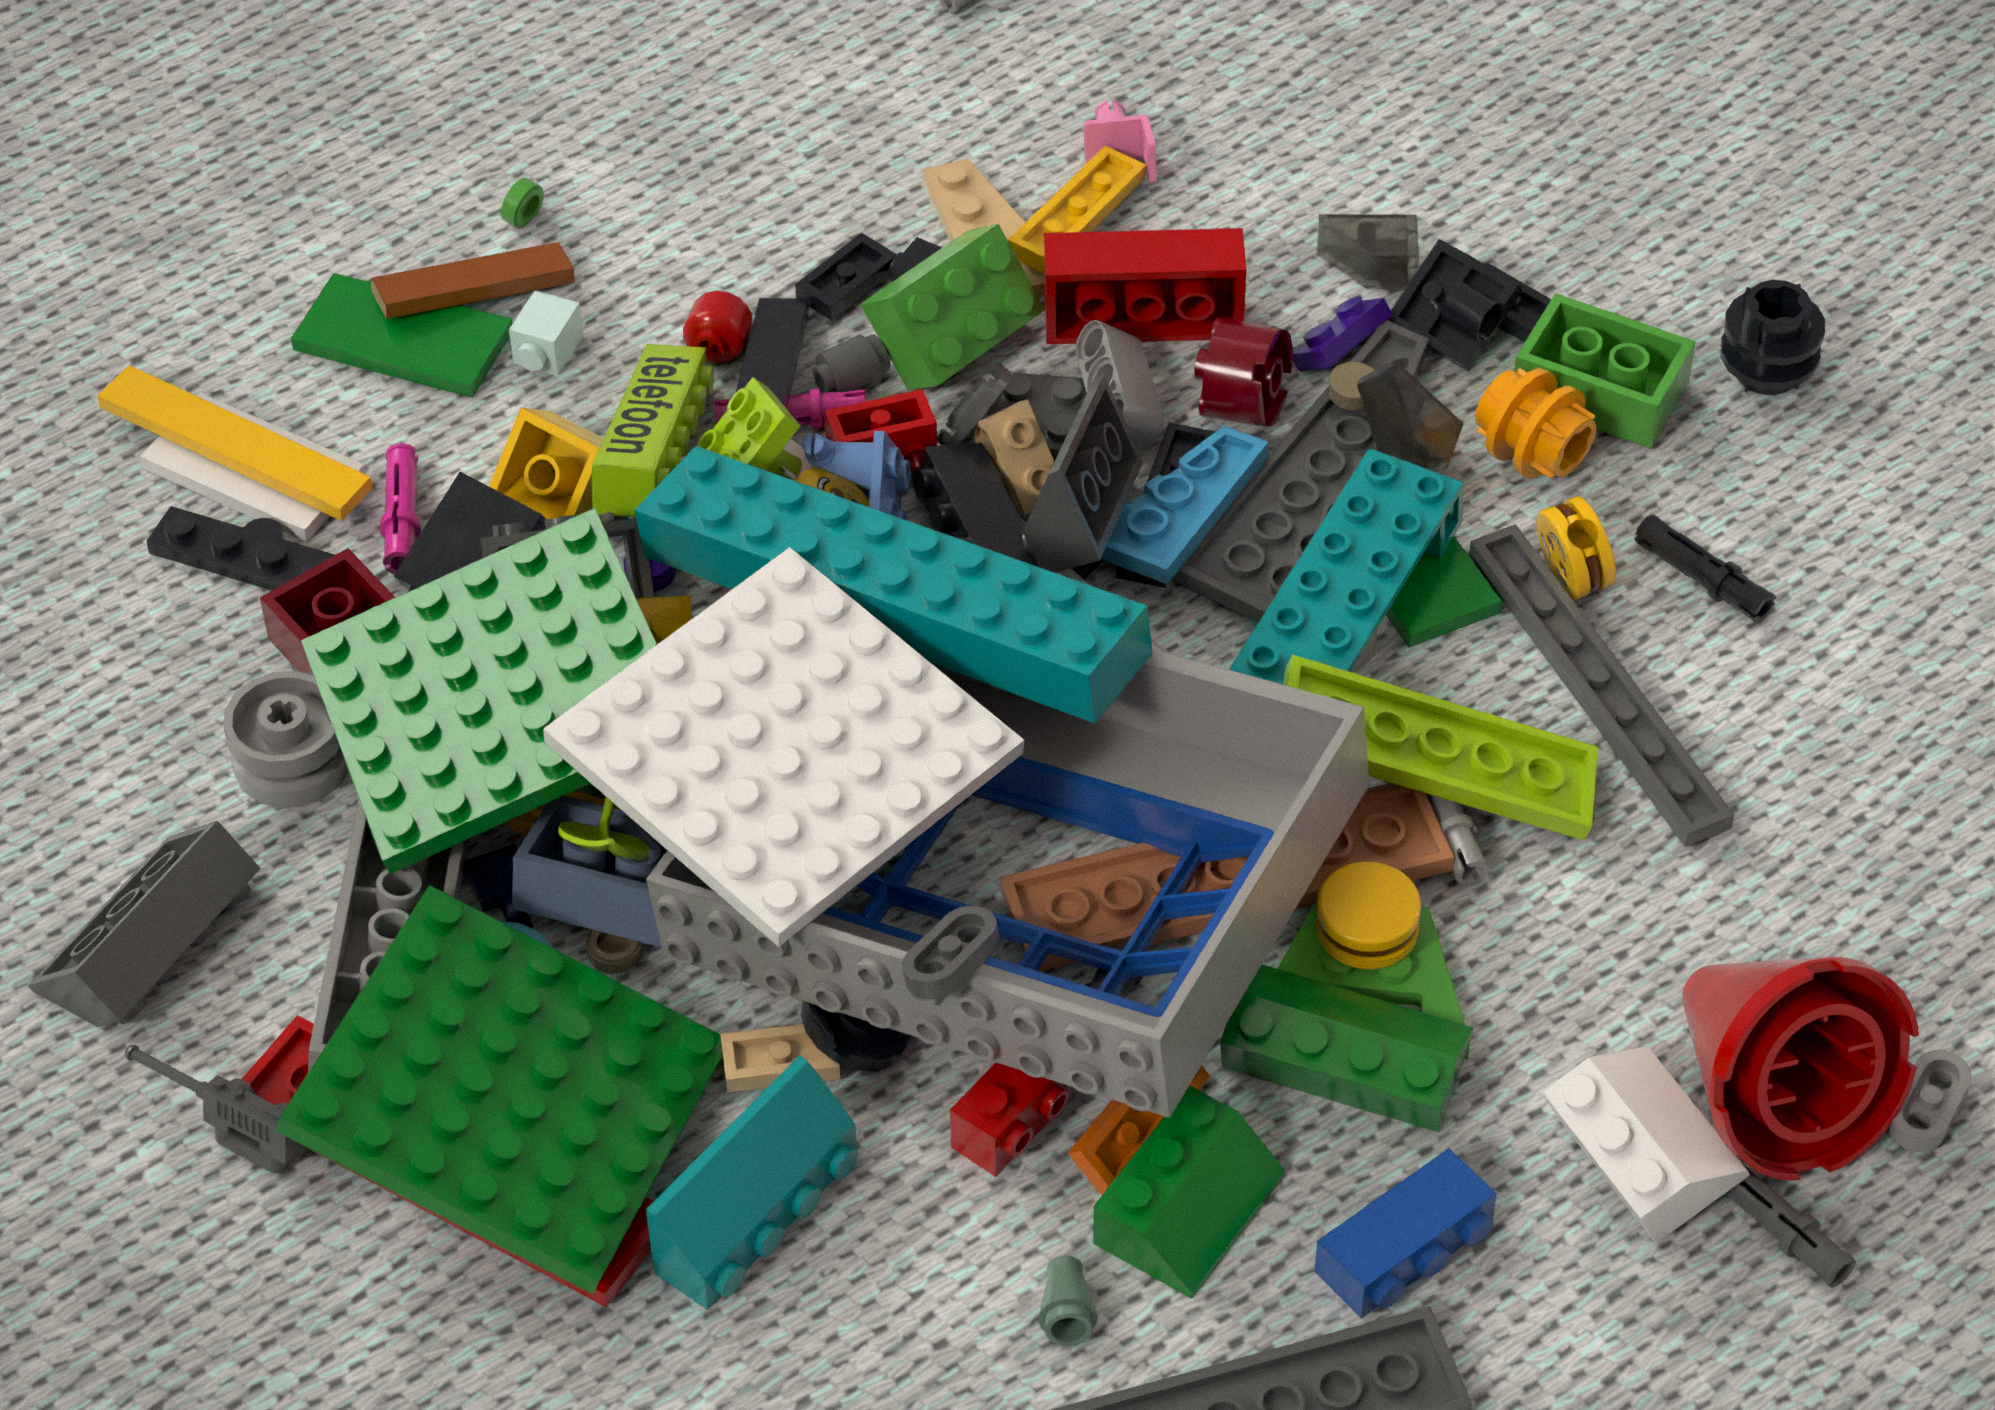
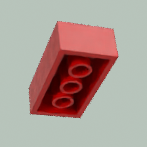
M1243 228L1044 233L1046 345L1076 344L1081 330L1093 320L1101 321L1139 338L1141 342L1211 340L1212 327L1216 318L1244 321L1246 258Z

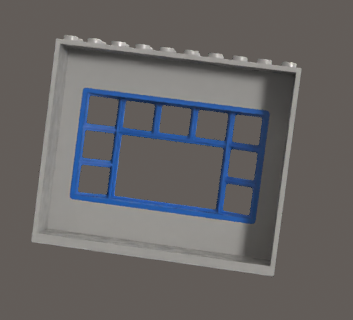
M1152 649L1153 654L1094 724L932 664L1024 739L1023 754L971 795L1136 844L1146 843L1157 847L1160 851L1181 857L1123 951L993 913L996 917L1000 938L1021 945L1023 943L1030 945L1018 965L990 956L956 991L946 997L923 999L913 995L906 987L902 961L907 952L924 936L881 923V921L893 906L940 920L957 908L970 906L905 886L961 805L960 803L908 845L886 879L873 872L856 885L873 897L860 916L829 907L779 947L667 850L646 879L663 954L665 957L671 958L682 965H693L706 969L732 981L740 980L768 989L779 996H790L818 1005L829 1012H840L868 1021L879 1028H890L918 1037L929 1044H940L968 1053L982 1061L1000 1063L1021 1070L1032 1077L1050 1079L1074 1087L1085 1094H1097L1125 1103L1138 1111H1150L1170 1118L1369 787L1364 707ZM1249 856L1229 889L1183 893L1202 863ZM1214 913L1193 948L1146 952L1166 920ZM1054 954L1109 971V973L1097 990L1039 972L1038 969L1047 955ZM1178 972L1156 1008L1118 996L1130 978Z

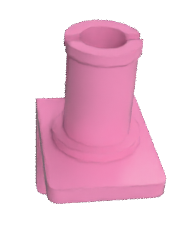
M1107 100L1100 103L1095 110L1096 120L1086 121L1083 125L1084 157L1086 163L1106 145L1133 159H1142L1143 164L1146 165L1145 171L1148 182H1157L1156 144L1147 114L1125 116L1126 112L1121 102L1112 100L1114 111H1110Z

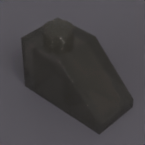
M1319 214L1317 255L1366 289L1405 290L1418 271L1417 215Z
M1396 360L1359 379L1357 388L1379 452L1434 472L1449 466L1464 424Z

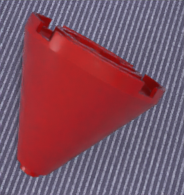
M1844 957L1715 964L1696 970L1684 986L1682 1002L1714 1125L1727 1148L1757 1172L1781 1180H1800L1801 1174L1799 1172L1820 1166L1831 1173L1852 1162L1870 1148L1887 1130L1902 1108L1909 1094L1917 1069L1915 1065L1908 1061L1910 1035L1913 1037L1919 1036L1918 1023L1911 1002L1904 991L1894 981L1874 967L1864 962Z

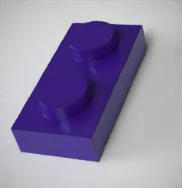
M1354 297L1340 304L1335 309L1336 316L1332 320L1314 327L1303 336L1305 342L1293 351V362L1299 371H1307L1333 366L1393 315L1385 299L1362 300L1361 297Z

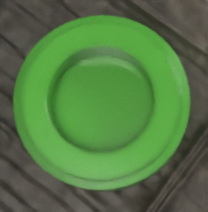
M528 178L519 179L504 198L501 207V218L516 228L525 227L538 214L544 199L543 188Z

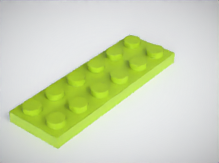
M1292 654L1285 668L1283 685L1364 707L1368 773L1370 777L1580 840H1585L1593 822L1598 746Z

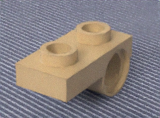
M1025 400L978 421V424L973 427L975 443L982 442L994 467H997L1009 497L1019 515H1026L1032 512L1054 464L1053 457L1029 401Z

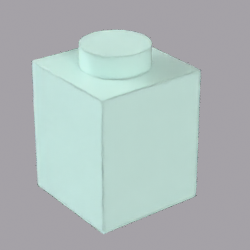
M534 290L509 329L513 363L521 365L530 371H542L559 376L583 338L580 303Z

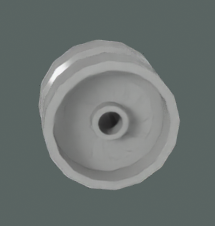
M299 671L272 672L251 680L233 695L224 713V732L227 745L231 751L234 775L243 792L258 803L273 807H302L324 799L341 785L349 769L314 675Z

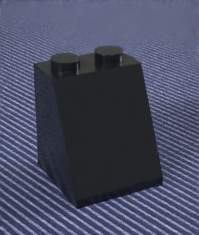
M459 472L394 577L408 592L483 559L480 538L492 537V526L524 522L525 532L546 529L544 520L546 518L541 513Z

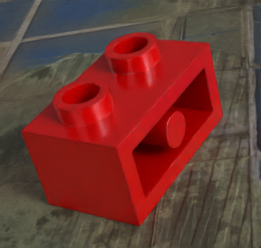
M923 389L824 410L826 438L831 442L873 443L874 431H885L896 447H899L904 460H909L911 472H915L917 468H920L925 447L938 446L937 422Z
M995 1062L950 1109L951 1148L997 1177L1014 1158L1024 1152L1030 1141L1050 1120H1053L1061 1113L1069 1098L1067 1085L1043 1077H1032L1021 1070Z

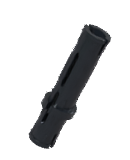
M1655 514L1647 516L1638 526L1635 533L1637 536L1634 538L1637 544L1661 557L1662 560L1707 589L1709 597L1715 601H1725L1729 605L1731 604L1755 623L1763 621L1772 611L1775 605V594L1748 579L1747 576L1742 574V568L1734 562H1724L1709 553L1708 550L1670 527Z

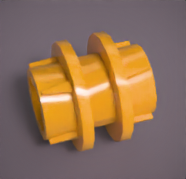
M1519 368L1517 372L1513 370L1502 372L1492 381L1479 401L1475 421L1477 426H1479L1476 431L1486 437L1485 446L1489 455L1502 461L1514 457L1513 465L1516 472L1526 478L1533 479L1544 474L1553 479L1554 476L1562 478L1569 475L1585 458L1596 435L1597 426L1594 421L1596 416L1585 409L1586 400L1583 392L1568 385L1557 389L1558 382L1556 377L1548 370L1537 368L1526 372Z

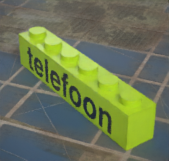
M646 344L592 464V509L595 508L598 515L611 512L614 513V516L636 517L635 509L681 462V457H686L688 454L689 438L696 435L698 416L704 415L706 396H711L713 392L714 368L713 366H706V348Z

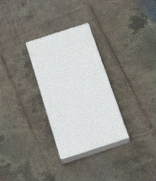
M200 393L197 396L366 474L364 464L207 395ZM161 436L140 456L142 469L254 519H273L280 524L283 532L306 542L330 517L315 508Z

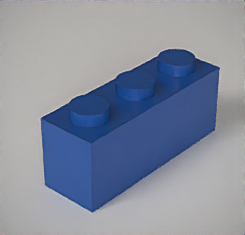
M1448 1148L1317 1240L1315 1273L1361 1319L1377 1307L1387 1309L1399 1300L1406 1286L1422 1275L1426 1278L1432 1277L1445 1266L1452 1253L1465 1244L1468 1246L1477 1245L1490 1233L1494 1225L1493 1217L1497 1193Z

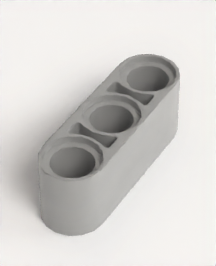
M1090 321L1081 330L1075 348L1086 392H1088L1095 377L1104 375L1136 447L1142 450L1148 449L1159 438L1164 419L1142 343L1139 338L1101 321Z

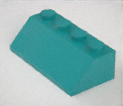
M799 1055L646 1209L654 1274L706 1310H709L721 1296L729 1297L741 1285L746 1270L760 1256L765 1258L771 1255L780 1244L784 1231L797 1217L801 1219L807 1217L817 1206L823 1190L835 1178L837 1180L845 1178L856 1164L858 1158L856 1124L808 1060Z

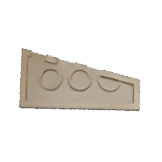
M969 159L923 169V183L950 242L967 230L995 224L1000 225L1008 240L1026 223ZM1020 262L1037 296H1044V273Z

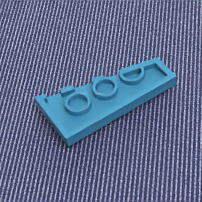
M1226 426L1221 427L1179 459V467L1165 476L1158 474L1144 485L1145 492L1130 504L1125 503L1101 559L1168 584L1269 457V442Z

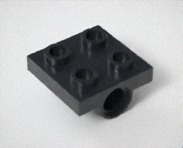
M1438 239L1391 309L1393 315L1387 320L1428 338L1429 350L1469 372L1523 292V288L1519 282L1445 241Z

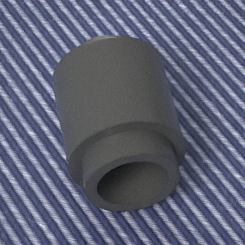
M871 334L867 337L857 335L816 356L817 366L813 368V376L822 392L860 390L882 379V373L890 370V359L883 343L876 335Z

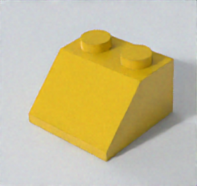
M521 407L489 487L541 513L546 519L571 515L578 516L592 509V464L604 438L552 411Z

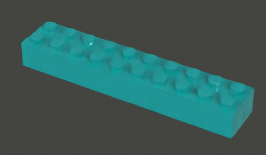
M695 446L635 509L644 556L646 558L734 589L790 547L930 663L1094 724L1153 654L1147 605Z

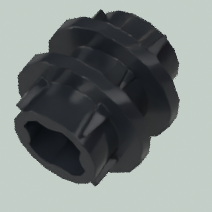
M1785 280L1760 282L1752 288L1747 287L1745 293L1735 298L1725 313L1724 334L1721 338L1720 358L1727 371L1735 376L1739 383L1745 387L1746 393L1750 390L1761 395H1777L1785 393L1793 387L1798 390L1800 384L1814 375L1820 364L1821 344L1825 337V318L1819 307L1811 301L1807 292L1801 288V284L1796 285Z

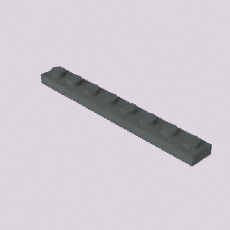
M1514 524L1470 541L1469 555L1682 844L1687 847L1732 829L1733 812L1517 525Z

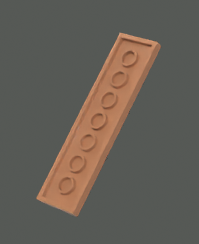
M1393 783L1368 788L1295 909L1312 906L1317 901L1320 887L1325 879L1335 870L1356 862L1369 861L1387 864L1403 872L1412 881L1453 871V853L1426 794ZM1138 843L1001 876L1000 891L1010 918L1105 947L1124 949L1181 857L1160 851L1157 847L1146 843ZM1249 856L1202 863L1183 893L1229 889ZM1214 913L1168 919L1163 923L1150 945L1201 933ZM1023 943V945L1020 944L1023 955L1025 954L1030 945ZM1049 954L1038 971L1041 972L1078 962Z

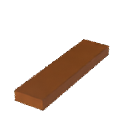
M555 242L372 277L371 285L372 293L385 318L391 319L571 284L574 282V267L560 243Z

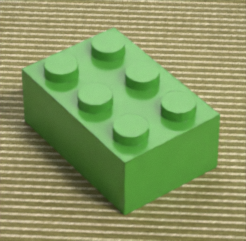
M999 224L967 230L860 304L908 390L940 385L1045 311Z
M1555 293L1517 354L1514 371L1517 372L1519 368L1526 372L1537 368L1548 370L1556 377L1558 382L1557 389L1568 385L1583 392L1586 400L1585 409L1596 416L1594 421L1597 430L1651 449L1689 385L1696 341Z

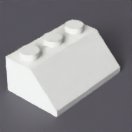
M1648 1046L1588 1057L1542 1091L1558 1119L1655 1243L1665 1238L1750 1175L1748 1170L1736 1155L1727 1148L1716 1130Z

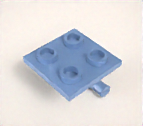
M874 431L873 443L831 442L818 433H815V437L812 433L804 437L802 448L805 458L810 465L869 489L870 508L907 520L906 511L901 510L902 491H908L910 488L909 460H904L899 447H896L885 431Z

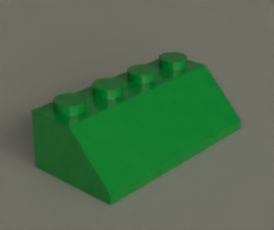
M1262 964L1226 1023L1220 1040L1221 1063L1223 1068L1440 1133L1473 1034V1027Z

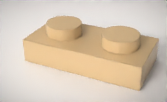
M803 1024L720 1034L727 1093L767 1088L799 1055L809 1061L823 1081L840 1079V1065L815 1046L805 1032Z

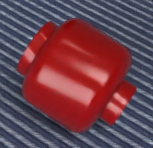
M719 290L705 292L695 300L683 326V340L686 346L706 348L707 363H729L740 356L751 333L753 315L748 305L740 297L730 292Z

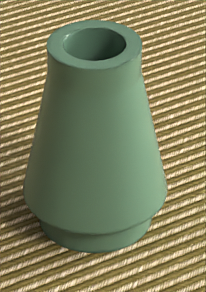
M1059 1256L1051 1260L1047 1266L1048 1277L1038 1322L1051 1342L1062 1346H1073L1083 1343L1091 1336L1092 1330L1097 1323L1098 1315L1083 1276L1082 1263L1072 1256Z

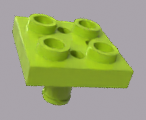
M752 377L745 388L738 390L732 396L726 413L713 429L706 431L697 443V446L791 480L793 479L785 474L786 470L784 468L797 477L802 468L801 459L783 449L799 429L800 424L774 393L754 377Z

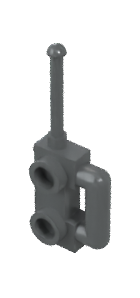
M130 1045L126 1048L125 1056L129 1061L135 1060L192 1090L196 1093L197 1097L203 1100V1121L215 1127V1139L224 1148L275 1174L285 1171L288 1162L300 1152L299 1143L275 1131L279 1118L288 1105L287 1103L280 1102L274 1105L255 1094L247 1082L238 1078L228 1081L217 1075L209 1083L206 1081L199 1082L139 1050L137 1045Z

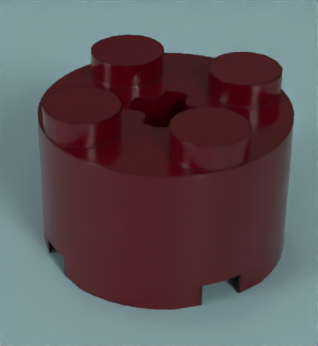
M1220 317L1216 318L1212 327L1208 350L1200 349L1195 360V378L1202 379V392L1198 406L1199 415L1201 417L1255 426H1273L1278 420L1288 394V390L1280 389L1283 373H1292L1293 345L1290 333L1276 326Z

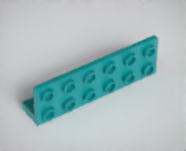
M1369 449L1229 670L1283 685L1285 668L1293 654L1351 672L1423 553L1441 558L1463 521V482L1374 449Z

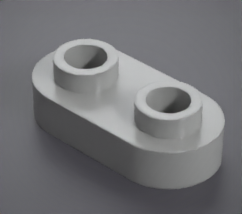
M1934 1050L1921 1055L1914 1064L1917 1069L1909 1094L1899 1113L1888 1127L1893 1140L1905 1149L1925 1152L1938 1147L1946 1137L1967 1097L1971 1083L1970 1068L1961 1057L1948 1051ZM1941 1083L1948 1089L1941 1090L1939 1087L1931 1084ZM1910 1124H1919L1925 1129H1917L1910 1126Z

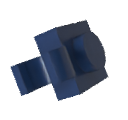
M512 844L466 860L464 866L465 873L483 912L500 907L506 922L521 923L533 928L528 913L512 909L513 857L518 850L516 845Z

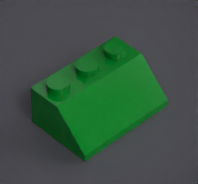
M1189 1085L1171 1117L1164 1116L1093 1206V1244L1192 1299L1284 1178L1285 1170L1237 1110Z

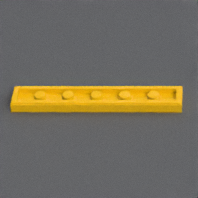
M128 365L97 395L101 409L340 521H343L373 489L370 476L131 365Z

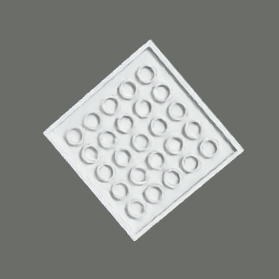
M790 547L543 729L544 742L778 947L1022 755L1024 749V739Z

